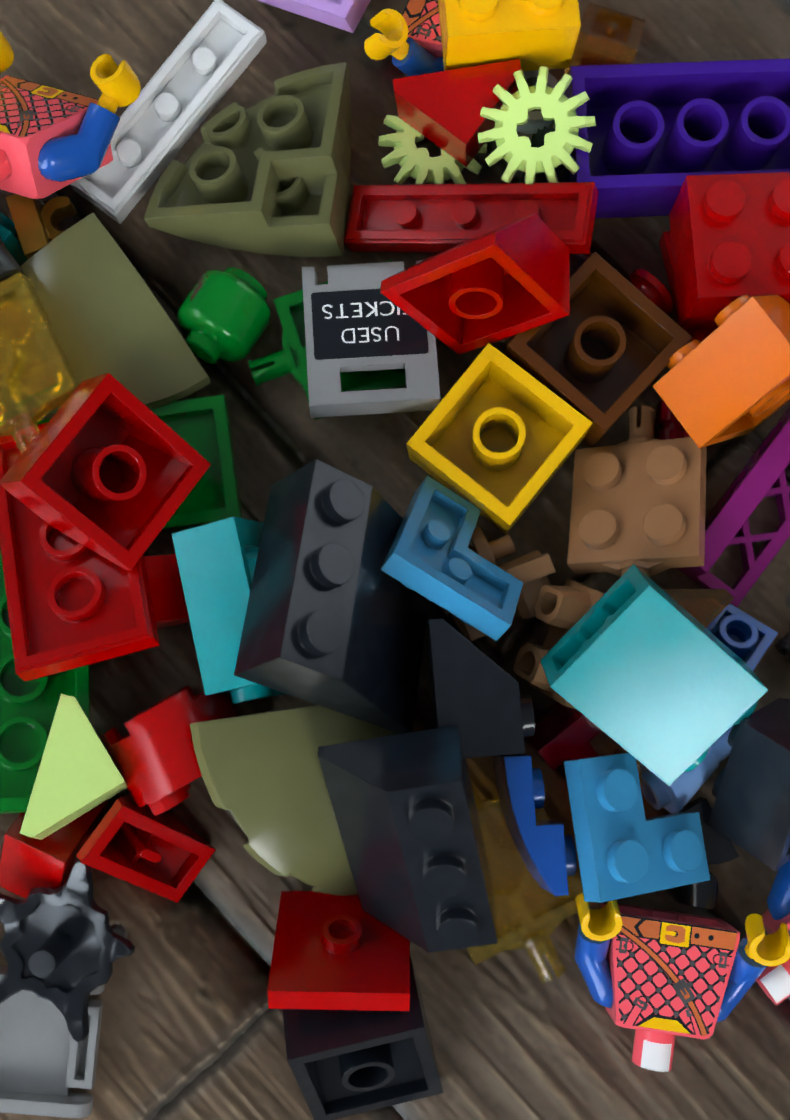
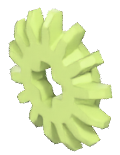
M540 66L537 83L534 86H528L523 70H518L513 74L518 91L511 95L500 84L493 88L492 92L503 102L500 110L482 107L480 116L495 121V126L493 129L478 133L479 143L495 141L497 148L484 160L489 167L502 158L508 163L501 177V180L510 183L516 171L519 170L525 172V184L535 183V175L544 172L548 183H559L555 172L556 167L563 164L573 175L580 169L579 165L570 156L574 148L590 153L593 143L579 137L578 133L579 128L596 126L595 116H577L575 109L590 100L586 91L569 99L564 95L573 80L570 75L565 73L556 86L552 88L547 86L549 68ZM534 109L541 110L543 120H554L555 131L545 134L544 146L538 148L531 147L529 137H518L517 126L527 123L529 118L528 112Z
M386 115L383 124L396 130V133L379 136L378 146L394 148V151L381 159V163L384 169L395 164L400 165L401 169L393 180L397 185H401L409 176L416 179L415 184H444V181L452 179L455 184H466L461 173L464 168L477 175L480 172L482 166L474 158L466 167L442 149L440 156L430 157L427 148H417L415 142L424 140L425 136L399 117ZM487 143L482 146L478 153L487 152Z

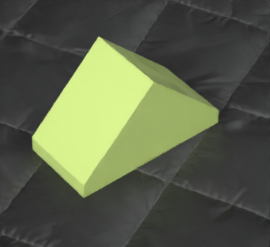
M61 694L19 833L30 838L40 840L46 838L127 788L116 765L78 701L73 696Z

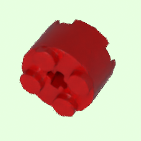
M189 685L132 716L131 720L124 723L129 732L125 736L121 737L116 727H113L98 737L123 777L137 807L148 804L153 815L156 816L187 799L190 796L188 791L191 788L190 783L202 776L194 751L190 723L242 715L237 706L232 703L229 692L205 696L203 691L194 696Z

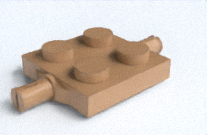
M641 405V412L638 406L630 408L629 439L626 442L611 446L575 449L567 565L574 574L607 572L622 577L634 564L649 577L670 568L704 566L707 447L699 449L691 437L666 440L655 439L656 410L651 406Z

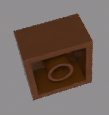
M594 251L570 277V315L517 334L507 344L504 355L593 422L583 439L593 448L662 373L670 362L669 358L692 339V336Z

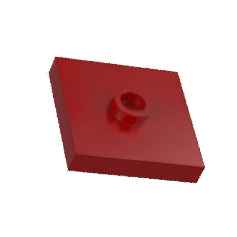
M281 891L267 989L268 1009L410 1011V940L363 911L358 895L340 896L313 891Z

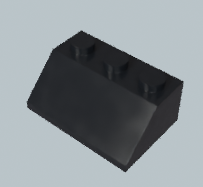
M459 725L320 746L318 748V759L363 911L428 953L497 944L493 882Z

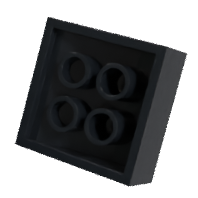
M317 459L271 485L234 676L404 734L413 731L429 599L405 587L401 582L381 570L403 518L373 486Z

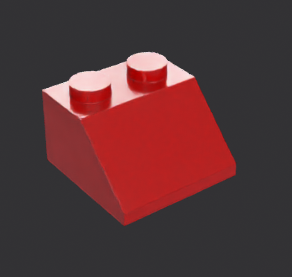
M532 213L427 258L382 280L380 293L455 353L461 355L486 346L488 343L491 344L569 316V247L536 213Z
M105 373L83 380L3 476L0 480V486L55 529L121 568L131 571L210 467L211 463L110 373Z

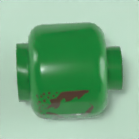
M227 267L225 271L208 270L200 277L179 307L177 319L179 326L187 336L185 341L193 354L201 360L210 364H215L218 359L231 362L241 361L250 353L268 326L271 317L270 308L265 301L267 299V292L250 274L235 267Z

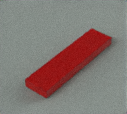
M595 182L354 185L344 243L352 252L441 253L515 220L536 213L569 247V254H590L599 192Z

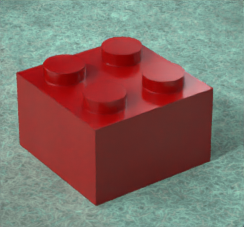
M790 172L687 175L669 213L679 326L684 330L717 329L718 325L714 321L716 316L731 302L743 295H749L750 298L753 296L779 295L790 303Z

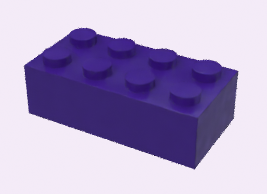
M790 59L571 66L569 75L573 80L564 95L569 99L586 91L590 100L575 110L577 116H595L596 126L579 128L578 136L592 142L593 145L590 153L576 148L573 149L570 156L579 165L580 169L573 175L564 166V181L595 182L599 192L595 218L669 216L687 175L790 172Z

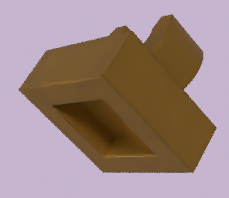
M17 194L5 197L24 255L28 259L64 232L57 230L58 224L62 219L77 214L73 203L68 197L64 196L49 200L43 207L37 199Z

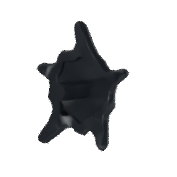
M76 858L66 882L59 888L54 890L45 887L31 889L24 900L0 893V921L3 923L5 930L0 941V948L8 961L7 973L0 982V1004L22 990L31 991L36 996L51 1001L59 1009L66 1020L71 1036L75 1041L80 1042L85 1040L89 1034L88 1002L90 992L109 982L113 973V962L121 957L131 956L135 952V946L130 940L113 932L109 923L108 911L100 908L94 900L92 868L81 863Z

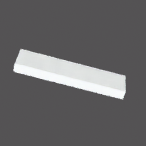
M214 0L141 90L135 102L130 104L120 116V121L110 142L113 161L99 168L93 174L84 176L71 183L70 185L73 190L121 224L267 43L265 31L222 0Z

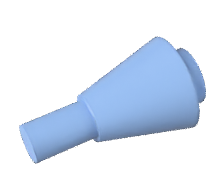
M733 725L709 747L705 759L695 769L683 772L670 786L638 761L641 793L646 801L656 810L664 807L672 814L679 813L719 767V762L730 756L732 747L728 744V736Z

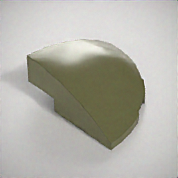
M347 62L323 65L282 77L274 82L275 93L273 96L258 102L248 109L240 106L238 102H233L217 113L201 127L203 143L190 155L187 161L183 164L177 160H171L160 177L144 216L148 227L193 241L260 254L298 257L343 256L351 170L350 70Z
M93 212L59 234L20 266L24 271L23 280H17L19 283L17 287L0 295V393L4 396H8L11 391L19 396L37 401L47 412L56 413L83 380L110 373L151 410L189 396L211 383L203 367L159 301Z
M320 705L190 723L195 755L212 802L217 808L231 812L236 823L248 837V840L243 844L245 850L273 874L284 877L292 876L305 884L313 886V892L340 896L358 895L318 759V748L320 746L391 736L400 733Z

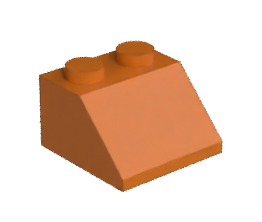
M743 295L731 302L716 316L714 321L718 328L702 342L699 340L691 341L676 351L669 358L670 362L667 367L670 371L653 385V388L699 449L751 433L790 401V303L779 295L753 296L751 298L749 295Z

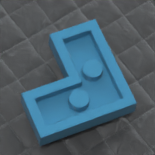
M426 476L411 499L381 570L401 582L405 587L416 591L452 613L465 624L473 626L497 641L512 625L523 582L468 548L481 509L434 479Z
M620 753L564 761L584 901L602 903L710 880L699 812H680L645 818L635 757L630 753Z

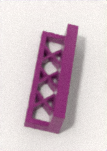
M790 405L706 516L704 566L677 568L720 601L724 599L735 607H738L790 536V486H787L785 468L790 463ZM776 496L780 523L772 533L751 535L748 522L749 516L763 498ZM765 542L754 556L752 543ZM740 545L744 571L730 588L710 573L709 570L727 546Z

